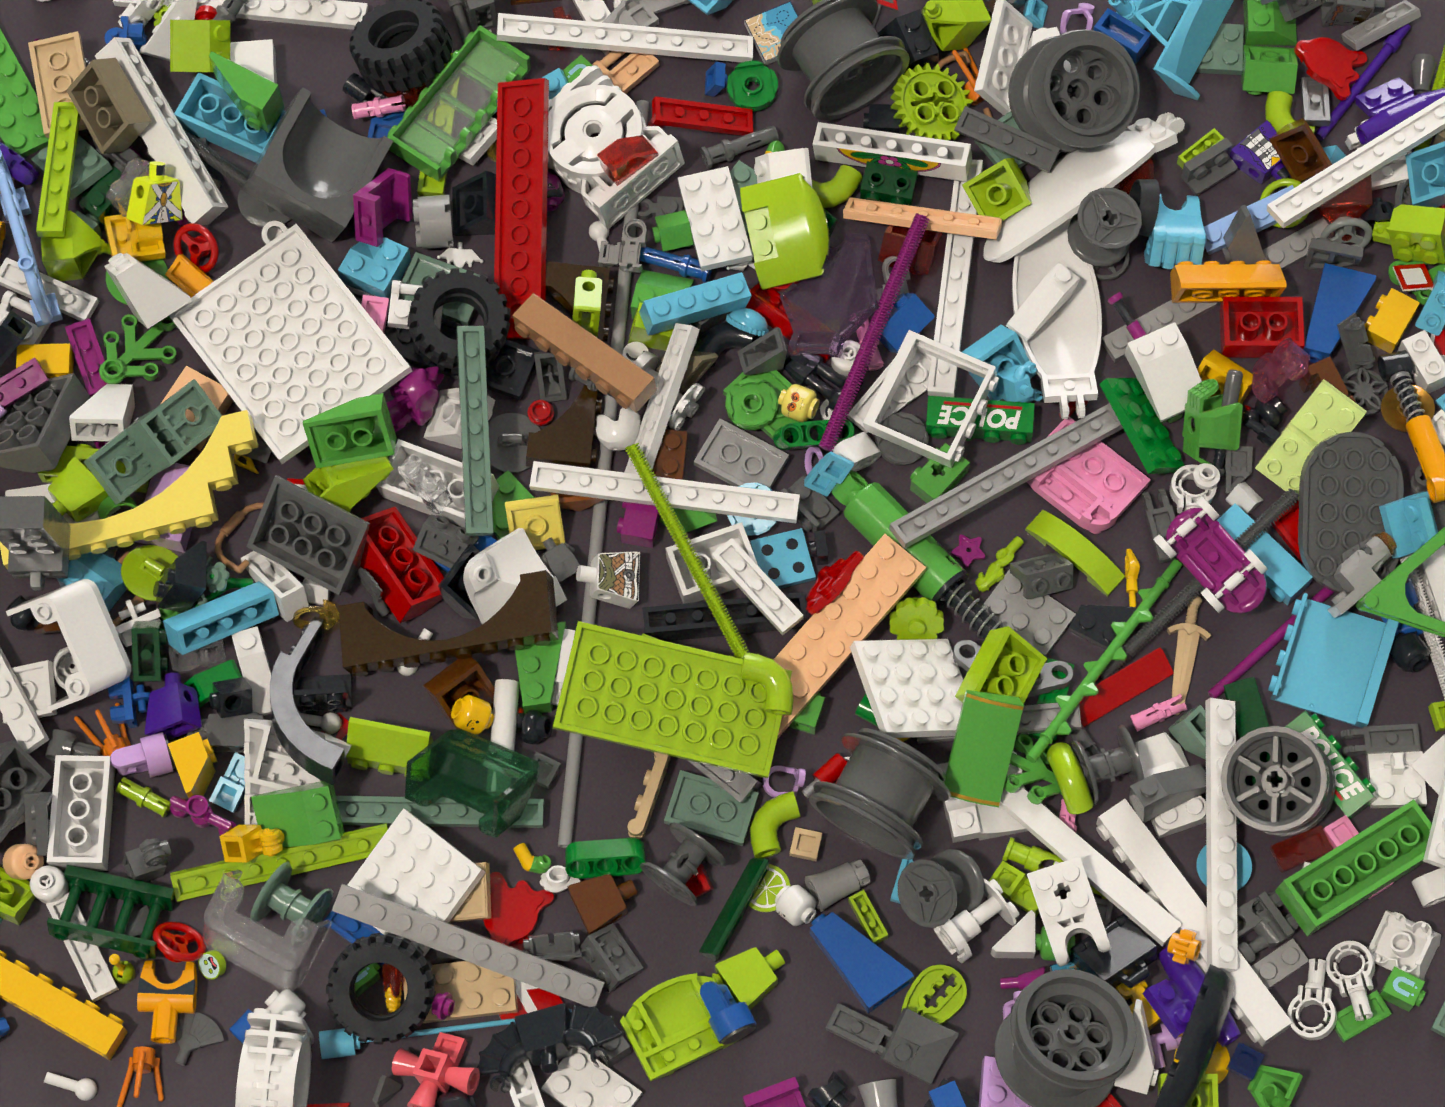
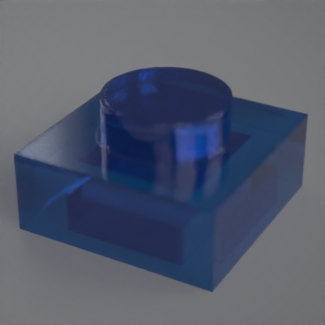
M1239 1042L1226 1069L1252 1082L1264 1054Z

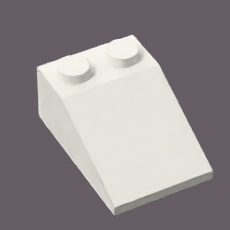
M1174 322L1127 343L1125 357L1160 422L1185 412L1188 390L1202 382L1188 345Z

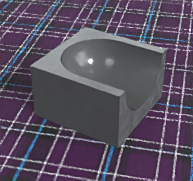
M302 87L287 107L241 190L332 243L346 228L354 213L353 194L372 181L393 141L386 136L381 138L364 137L339 126L317 109L311 100L312 92Z

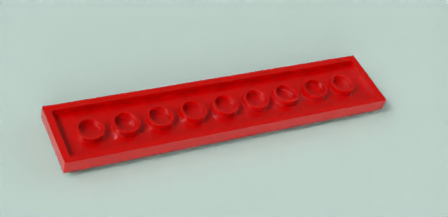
M546 78L498 83L494 282L500 287L499 294H505L508 301L506 307L510 308V327L506 340L529 339V337L524 338L517 333L512 315L533 293L544 301L546 296L549 80Z

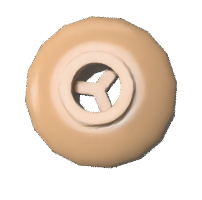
M15 844L5 852L3 857L5 872L11 878L17 880L31 879L33 873L44 865L43 856L37 855V847L31 844Z

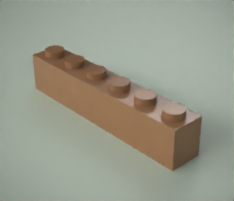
M534 293L512 315L515 330L519 335L524 338H531L540 350L544 352L549 351L555 355L556 360L563 366L569 365L575 368V372L580 378L591 380L600 392L605 395L608 393L612 395L621 407L625 409L629 407L637 413L657 391L653 376Z

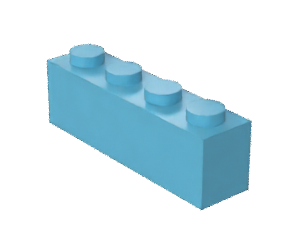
M741 272L645 300L639 313L646 332L650 336L673 329L675 323L687 325L745 308L751 298V293Z
M1236 503L1217 520L1234 540L1238 539L1237 537H1240V534L1245 532L1244 530H1247V527L1255 523ZM1262 531L1263 535L1259 534L1260 538L1257 536L1258 540L1254 538L1255 542L1252 540L1253 544L1249 543L1250 546L1247 545L1248 549L1245 547V552L1250 549L1268 568L1264 575L1267 587L1270 589V594L1275 600L1284 602L1288 606L1310 585L1313 577L1266 531L1265 533Z
M258 581L163 620L169 645L184 655L278 616L279 613L274 592Z

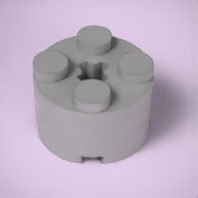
M449 194L418 197V199H413L414 222L420 223L415 224L416 246L422 247V249L454 247Z

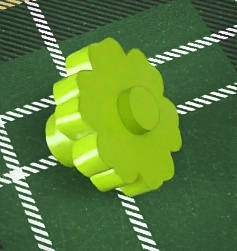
M925 597L906 598L904 601L898 602L896 604V611L891 612L889 615L890 632L897 635V640L937 639V633L944 630L943 612L937 610L936 602Z

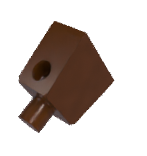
M611 874L567 886L569 895L589 935L625 917L628 911L624 901L638 894L631 879L616 886Z

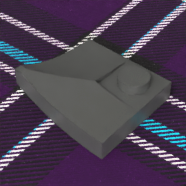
M1323 237L1311 238L1303 269L1323 270L1325 263L1343 268L1354 265L1358 266L1362 260L1364 248L1332 242L1330 239Z
M903 1008L880 1059L926 1084H932L939 1067L959 1033L933 1022L908 1008Z

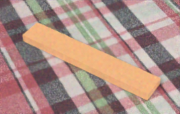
M851 197L843 210L844 219L909 228L915 214L918 213L930 219L927 226H924L926 229L923 230L995 240L1002 227V219L997 217Z

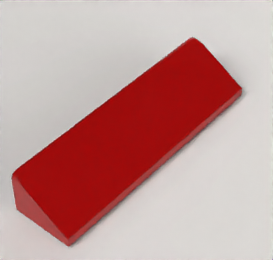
M758 283L749 290L751 298L745 308L752 309L761 314L769 326L773 329L776 327L780 328L782 335L800 348L824 357V363L830 359L833 348L839 342L844 341L843 338L772 288L762 290L760 283Z
M1157 648L1096 684L1095 686L1099 691L1098 694L1084 696L1079 703L1082 725L1086 727L1171 677L1174 672L1162 648Z

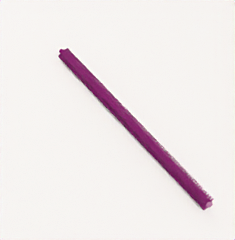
M918 213L914 216L872 316L870 325L867 328L859 351L828 421L826 430L818 445L826 451L833 452L831 450L834 449L832 446H836L833 444L837 443L834 440L838 441L835 437L839 438L837 434L840 435L841 433L838 431H842L839 428L843 429L840 425L844 426L842 422L845 423V417H848L846 415L849 414L847 411H850L848 408H852L849 406L853 405L850 402H854L851 399L855 400L853 396L856 397L854 393H858L855 390L859 391L856 387L860 388L861 379H864L862 376H865L863 373H866L864 370H867L865 367H869L866 364H870L871 356L874 355L872 353L875 352L873 350H876L874 347H877L875 344H878L876 341H879L877 338H881L878 335L882 336L879 332L883 333V327L886 326L884 324H887L885 321H888L886 318H889L887 315H890L888 312H892L889 309L894 307L896 295H899L897 292H900L898 289H901L899 286H902L903 281H905L907 269H910L908 266H911L909 263L912 264L913 255L916 254L914 252H917L915 249H918L916 246H919L922 240L920 238L923 237L921 235H924L922 233L925 232L923 229H926L924 226H927L928 221H930V219L926 218L927 216Z

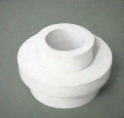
M1200 464L1193 472V480L1199 488L1211 489L1218 484L1220 472L1212 464ZM1203 473H1207L1211 477H1206L1203 475Z

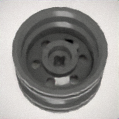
M1261 727L1248 732L1237 740L1228 751L1221 773L1222 792L1227 805L1235 816L1245 824L1269 835L1281 837L1294 836L1310 830L1320 823L1329 812L1335 796V772L1328 756L1321 747L1302 733L1286 727ZM1262 752L1270 754V760L1266 763L1260 760ZM1292 752L1298 756V760L1295 763L1288 761V755ZM1275 774L1283 778V782L1278 783V787L1270 782L1271 778H1275ZM1252 775L1256 778V783L1253 786H1248L1245 783V779ZM1304 777L1311 779L1309 787L1302 786L1301 780ZM1267 800L1269 802L1268 809L1261 810L1259 802ZM1289 801L1296 802L1295 810L1289 811L1286 806Z

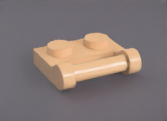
M611 51L602 60H596L592 65H597L602 70L603 75H607L612 80L614 86H618L622 92L627 94L660 66L659 60L653 54L631 53L609 71L607 68L626 53Z

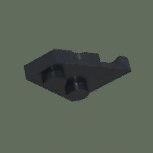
M1081 605L1068 631L1106 650L1116 637L1111 624L1113 622H1127L1137 607Z

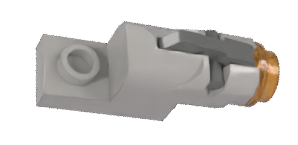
M1387 533L1375 534L1373 537L1367 538L1341 554L1342 563L1338 566L1334 577L1344 590L1331 600L1334 604L1327 609L1334 618L1346 612L1382 581L1376 572L1394 554V550L1397 548L1395 541Z

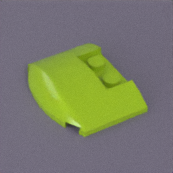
M801 173L740 188L742 211L745 214L755 261L754 266L762 290L824 274L825 269H822L826 255L829 254L827 219L816 191L803 179L805 177Z
M697 973L667 980L639 997L632 1004L625 1018L623 1016L619 1023L650 1081L673 1074L674 1071L735 1043L723 1045L718 1042L708 1022L711 1016L700 995V988L705 982L713 981L717 984H724L719 974L712 973V977L697 976Z

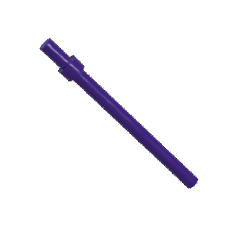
M1409 24L1397 29L1393 35H1389L1383 42L1384 47L1351 87L1349 97L1346 100L1340 101L1330 114V125L1321 126L1315 133L1318 140L1323 141L1354 102L1355 96L1361 93L1390 54L1398 50L1402 44L1401 40L1411 29Z

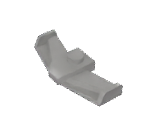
M621 0V3L602 23L655 27L659 24L656 13L682 4H688L690 1ZM602 50L605 55L609 54L608 50Z

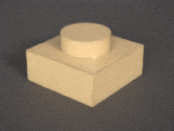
M795 827L790 856L816 862L822 833Z

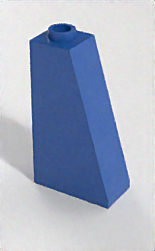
M1327 263L1324 264L1301 358L1307 359L1310 363H1316L1332 356L1341 341L1337 325L1351 314L1356 313L1357 315L1372 291L1376 275Z
M831 912L827 916L821 914L811 922L813 925L810 927L811 937L868 1014L913 983L914 975L910 970L835 913Z

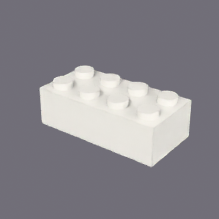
M398 439L395 446V454L389 457L394 469L384 481H380L376 485L382 497L428 515L442 516L450 523L465 528L462 462ZM491 473V492L493 501V498L499 488V484L497 483L494 475Z
M55 756L47 863L49 866L57 867L59 870H66L67 865L93 871H108L115 767L111 763L110 756Z

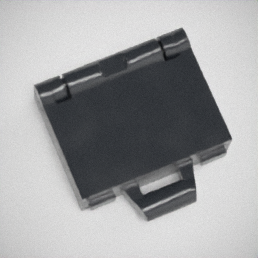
M1123 913L1104 926L1111 945L1110 951L1104 953L1099 951L1093 938L1088 936L1070 949L1071 962L1081 971L1103 979L1114 988L1122 983L1129 988H1133L1150 976L1147 966L1157 960V946Z

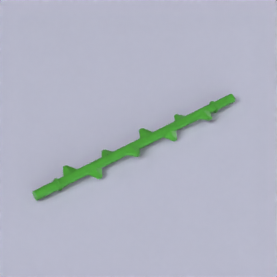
M1174 559L1161 577L1156 579V583L1152 588L1139 590L1138 594L1143 601L1127 622H1113L1111 624L1116 637L1098 661L1084 663L1083 666L1088 674L1071 696L1058 695L1056 697V702L1061 710L1047 729L1039 735L1040 738L1026 755L1028 761L1035 763L1048 744L1053 742L1056 734L1070 735L1072 730L1066 720L1084 696L1098 694L1099 691L1094 683L1111 660H1126L1127 655L1122 648L1123 644L1139 623L1151 622L1154 619L1149 610L1164 589L1169 587L1170 581L1182 567L1178 560Z

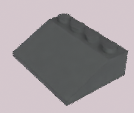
M74 373L49 378L50 382L5 408L7 413L0 418L1 468L30 473L50 471L56 468L71 437L70 415L90 397Z
M276 475L246 547L340 595L351 589L357 570L361 565L370 523Z

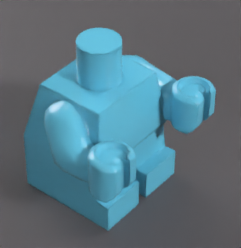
M1027 361L1022 366L1015 365L997 372L1000 398L1010 402L1029 403L1033 400L1040 401L1042 399V396L1039 395L1042 394L1041 391L1031 387L1030 378L1026 374V372L1034 374L1037 371V368H1035L1036 364Z

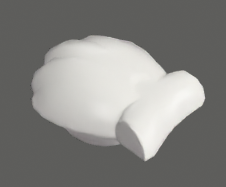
M557 865L541 875L540 885L548 892L560 893L568 889L567 886L578 883L580 880L570 877L566 873L565 867Z

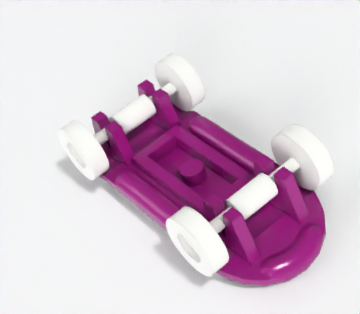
M1201 496L1196 500L1201 508H1190L1181 512L1170 523L1167 529L1166 540L1160 534L1153 540L1171 559L1176 556L1205 588L1201 594L1218 613L1223 609L1232 613L1250 612L1257 608L1265 597L1267 582L1264 573L1268 568L1250 549L1245 552L1216 520L1220 515Z

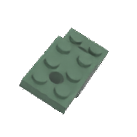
M193 379L154 410L138 418L87 458L84 463L113 502L118 504L155 474L173 465L213 433L222 415L198 382ZM186 409L194 413V422L187 420L185 416ZM116 461L124 463L126 467L125 474L117 471Z

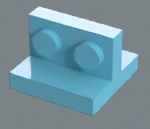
M1422 491L1379 506L1392 558H1400L1414 553L1438 533L1428 491Z

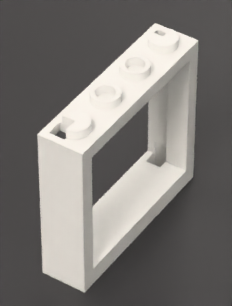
M909 330L863 421L864 429L869 433L952 468L954 462H959L965 450L962 446L966 438L970 439L976 428L974 422L978 414L982 415L986 409L988 401L985 399L989 391L994 392L998 384L999 378L997 377L996 367ZM917 350L984 378L948 453L880 425Z

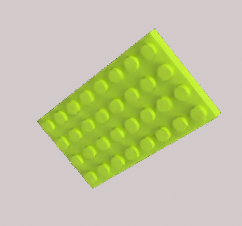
M578 621L553 729L768 778L782 715L765 712L766 690L760 683L741 679L743 659ZM784 669L789 679H791L792 671Z

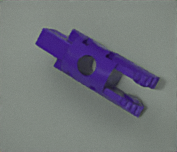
M0 142V150L11 177L27 186L39 178L38 170L25 161V158Z

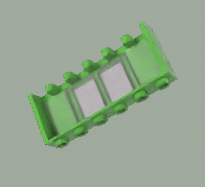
M480 25L475 32L472 31L468 34L462 48L453 52L448 65L440 74L437 73L435 75L434 82L429 88L425 87L421 91L415 105L407 108L401 122L389 130L387 138L393 141L389 151L439 182L497 111L498 83L522 80L531 69L530 57L506 41H497L495 34Z

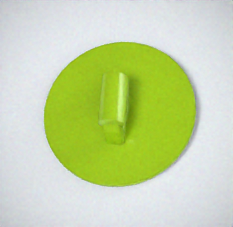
M145 545L135 548L127 554L122 562V580L128 590L134 595L145 600L156 601V597L153 596L155 582L162 578L165 569L169 568L178 556L171 550L157 545Z

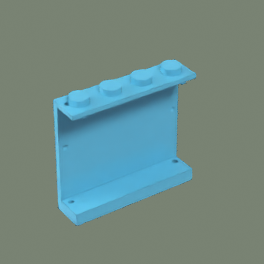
M1304 593L1301 600L1296 599L1291 614L1296 615L1293 625L1288 624L1283 640H1287L1288 644L1285 651L1280 649L1276 665L1281 667L1278 676L1272 675L1268 691L1273 692L1271 700L1363 728V726H1367L1399 622L1388 619L1384 623L1348 611L1334 618L1327 610L1331 606L1307 599L1308 594Z

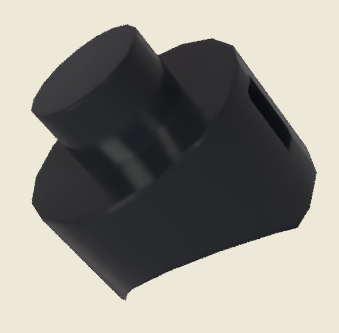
M1376 197L1368 200L1365 204L1366 208L1360 212V219L1366 221L1373 231V222H1390L1394 205L1390 202H1383L1382 198Z
M833 1071L828 1079V1084L819 1088H812L807 1098L816 1107H846L850 1101L844 1094L849 1086Z

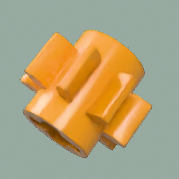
M1181 929L1180 934L1175 932L1172 934L1167 948L1168 953L1174 954L1172 961L1185 965V963H1189V960H1197L1202 942L1195 939L1196 932Z

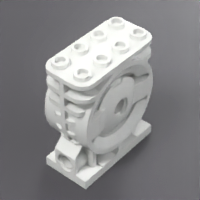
M597 65L584 68L580 76L573 82L564 85L560 93L553 99H549L548 168L553 169L569 188L582 195L585 205L599 218L607 230L685 164L678 140L671 134L668 136L659 126H646L642 113L633 100L622 92L618 86H614L612 80L607 75H603L602 70ZM626 123V124H627V134H626V138H625V140H624V129H623V125ZM593 133H600L596 137H590ZM565 134V140L562 142L561 139Z
M255 1008L254 1013H248L247 1021L251 1028L245 1032L237 1077L235 1107H307L312 1059L311 1044L314 1043V1036L306 1021L299 1017L300 1013L283 1011L282 1015L271 1014V1010Z

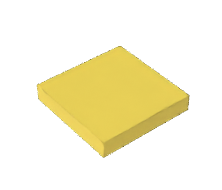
M558 495L505 502L509 533L518 528H523L535 550L546 549L542 542L550 537L553 538L557 546L565 543Z

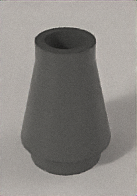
M1416 54L1410 63L1414 92L1421 94L1429 92L1436 62H1434V56Z

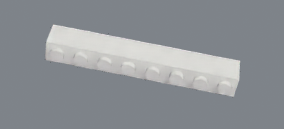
M114 37L95 55L96 59H117L152 121L139 135L148 147V153L156 162L165 163V175L178 179L180 182L181 206L185 211L187 220L200 225L210 224L228 208V205L130 38Z

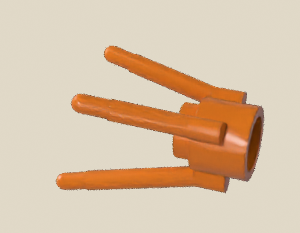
M964 48L963 51L968 53L972 63L970 67L975 76L974 78L958 52L953 50L952 54L969 80L963 86L964 90H970L966 99L973 100V106L978 105L985 99L974 91L979 73L968 48Z
M97 709L95 714L107 737L103 740L105 745L98 740L78 716L74 717L75 722L95 746L101 748L102 756L111 757L115 750L131 746L125 724H119L121 737L118 734L112 735L100 710Z
M143 1046L133 1048V1057H129L128 1070L116 1107H122L133 1072H136L133 1096L138 1098L142 1074L150 1073L151 1068L154 1071L158 1100L161 1102L164 1100L160 1074V1058L155 1057L156 1050L154 1048Z

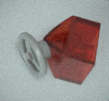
M1371 175L1315 208L1331 223L1323 230L1320 237L1328 238L1335 231V237L1330 238L1332 242L1355 243L1352 246L1363 248L1370 242L1373 234L1372 228L1366 221L1358 218L1372 205ZM1355 226L1364 230V237L1356 235Z

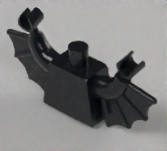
M562 1003L515 1016V1022H510L506 1029L493 1034L490 1044L483 1051L479 1052L480 1061L477 1068L480 1071V1075L499 1073L500 1075H496L491 1079L490 1088L497 1092L499 1084L502 1083L501 1091L508 1093L511 1089V1084L507 1080L508 1077H511L517 1065L527 1059H530L535 1066L541 1065L544 1073H553L558 1070L557 1060L569 1057L572 1054V1047H580L590 1054L594 1066L599 1068L600 1066L596 1062L598 1056L603 1055L609 1061L608 1054L599 1046L622 1036L624 1033L615 1027L613 1015L608 1016L600 1013L596 1006L583 1008L574 1004L572 1012H570L566 1004Z

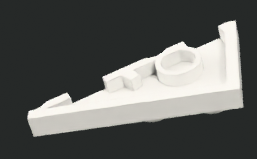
M177 0L172 2L163 15L161 23L152 31L153 35L146 45H142L139 53L170 61V20H194L197 0Z

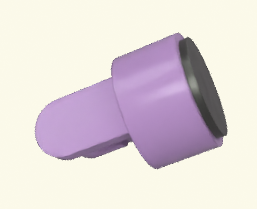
M163 732L140 738V743L117 749L111 754L110 758L112 765L117 768L118 773L122 776L148 771L150 778L173 772L175 768L168 746L169 742L166 734L163 735Z

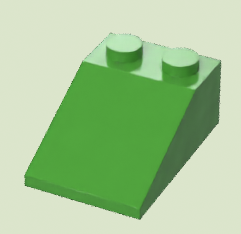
M211 51L209 58L215 77L245 118L247 124L256 130L263 129L269 133L285 109L279 85Z
M384 393L355 398L303 421V427L316 468L395 454L397 437Z
M324 781L251 796L257 825H261L262 829H280L285 836L282 843L283 848L341 839L344 833L334 785Z

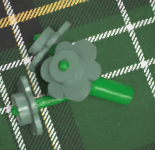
M210 556L206 562V586L209 587V591L212 593L206 597L202 594L195 602V606L205 604L229 589H241L253 584V579L229 578V572L226 570L225 564L218 562L215 566H212L213 557Z

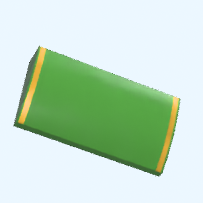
M966 690L947 766V779L944 783L948 787L951 797L976 804L999 807L1024 707L1019 697Z

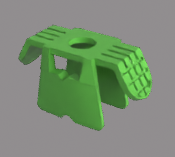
M1215 379L1204 380L1189 389L1187 403H1185L1184 427L1182 431V436L1184 437L1183 452L1202 464L1211 463L1199 456L1200 447L1237 450L1240 442L1243 405L1238 402L1221 407L1223 394L1210 397L1219 389V384ZM1192 417L1194 418L1195 428H1191Z

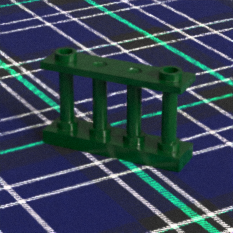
M67 865L64 876L69 884L70 892L60 920L48 917L47 927L49 935L62 941L69 939L131 953L140 959H156L158 955L156 942L151 941L161 911L164 909L173 911L176 902L174 889ZM84 891L97 895L86 926L71 923L80 894ZM111 897L124 901L113 932L98 929L107 899ZM136 904L150 906L140 938L124 935L133 907Z

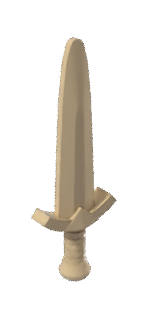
M1198 595L1197 597L1193 596L1195 599L1191 598L1192 602L1189 600L1190 604L1187 603L1185 623L1176 624L1167 629L1169 635L1178 632L1172 684V698L1178 696V694L1182 696V701L1178 704L1185 703L1199 636L1205 641L1211 637L1205 629L1195 625L1197 609L1202 603V599Z

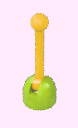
M112 954L109 957V962L114 965L112 970L114 979L120 984L132 982L136 975L134 966L128 961H120L119 955Z

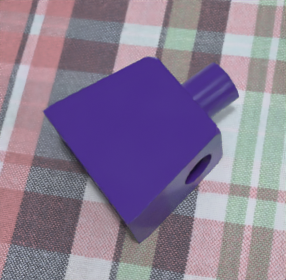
M167 673L165 675V687L152 691L148 702L145 735L150 736L163 732V735L166 734L167 739L170 740L201 728L197 691L195 688L182 684L181 674Z

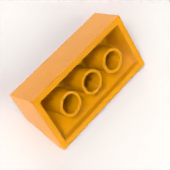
M1183 261L1175 265L1170 272L1172 303L1222 302L1223 296L1280 297L1287 287L1280 264H1271V261H1258L1255 264L1233 261L1225 265H1219L1217 261H1208L1203 263V265H1193V262Z

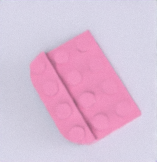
M1070 417L1064 419L1048 437L1076 421ZM1099 441L1030 479L1027 483L1036 493L1077 525L1089 530L1093 534H1099L1115 524L1117 518L1143 492L1151 479L1102 441Z

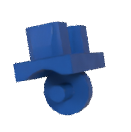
M121 16L120 21L123 29L118 27L109 29L105 33V43L108 44L114 37L130 38L139 52L142 45H146L148 42V37L145 36L143 23H131L129 16Z
M130 676L122 682L108 687L110 699L123 698L124 705L110 707V715L113 724L127 723L129 728L138 727L136 705H138L139 713L147 712L146 704L149 702L150 693L145 692L144 685H137V693L134 694V684Z

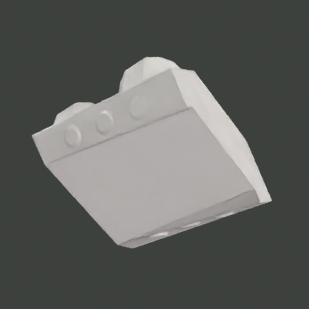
M1386 910L1368 950L1375 964L1391 971L1395 966L1424 981L1425 974L1435 952L1440 946L1441 934L1433 931L1426 922L1418 921L1415 923L1406 919L1403 914Z

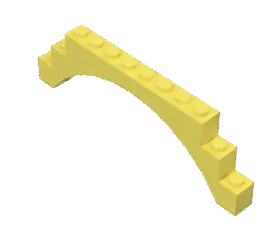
M244 410L221 416L204 450L187 471L162 493L134 509L105 519L69 523V560L78 559L81 557V554L89 552L93 554L103 553L109 547H128L133 545L134 541L142 539L145 541L156 540L160 535L166 533L180 534L185 532L186 528L194 526L198 528L208 527L212 525V522L218 521L213 490L226 491L231 489L232 485L239 484L233 454L244 455L250 453L252 449L258 448L254 424L249 412ZM0 542L3 565L8 569L9 550Z

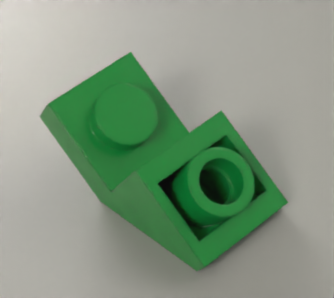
M229 660L195 674L184 685L195 688L199 708H201L209 701V694L213 693L212 682L240 678L242 676L235 661Z

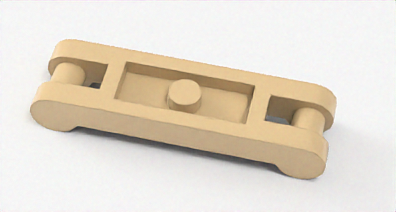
M654 752L655 763L653 769L647 770L643 785L646 786L644 795L639 794L634 810L638 811L636 818L631 819L627 826L630 838L642 840L645 836L671 757L669 755Z

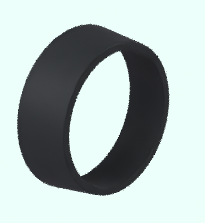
M1137 179L1131 187L1129 196L1136 201L1141 211L1142 225L1139 234L1148 237L1154 229L1158 215L1160 188L1156 179Z

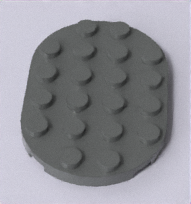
M1345 432L1324 439L1309 453L1300 475L1298 521L1300 556L1306 570L1321 586L1337 593L1344 590L1334 577L1338 566L1342 563L1341 554L1374 536L1380 538L1390 551L1379 506L1403 498V475L1396 457L1392 456L1382 441L1369 434ZM1390 556L1376 572L1381 580L1395 569L1399 558H1392Z

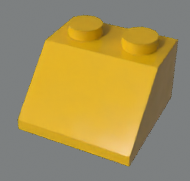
M1213 349L1203 358L1197 369L1201 381L1215 379L1218 382L1219 389L1210 396L1213 397L1223 394L1226 375L1229 370L1241 371L1243 379L1238 402L1242 404L1258 377Z
M197 732L168 743L188 798L194 795L204 797L216 772L213 765L217 761L214 750L208 738L203 740L200 733Z

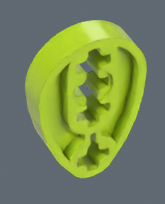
M946 965L930 966L923 970L912 983L906 994L902 1010L903 1008H908L917 1014L921 1013V1016L933 1022L944 1025L962 1009L967 995L966 983L961 974L952 967ZM953 976L955 978V987L948 986L945 990L946 997L939 996L936 999V1008L933 1006L926 1008V1000L924 998L931 999L935 995L934 987L942 988L944 985L943 977L949 979Z

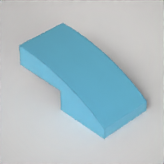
M830 451L806 476L804 486L824 496H828L837 483L841 484L853 468L854 462Z
M237 752L234 753L224 776H220L209 800L233 813L245 795L244 755Z

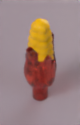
M384 963L382 974L385 1002L388 1013H391L401 1006L404 976L394 966Z

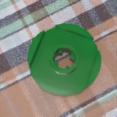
M745 61L738 64L731 75L729 74L727 80V94L734 103V106L752 109V111H760L773 105L778 92V79L775 72L759 61ZM751 81H754L755 85L759 84V87L754 91L746 88Z

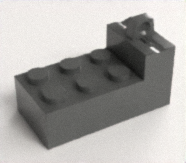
M0 496V542L9 550L8 573L12 574L14 579L30 578V588L33 591H44L45 578H68L70 524L45 496Z

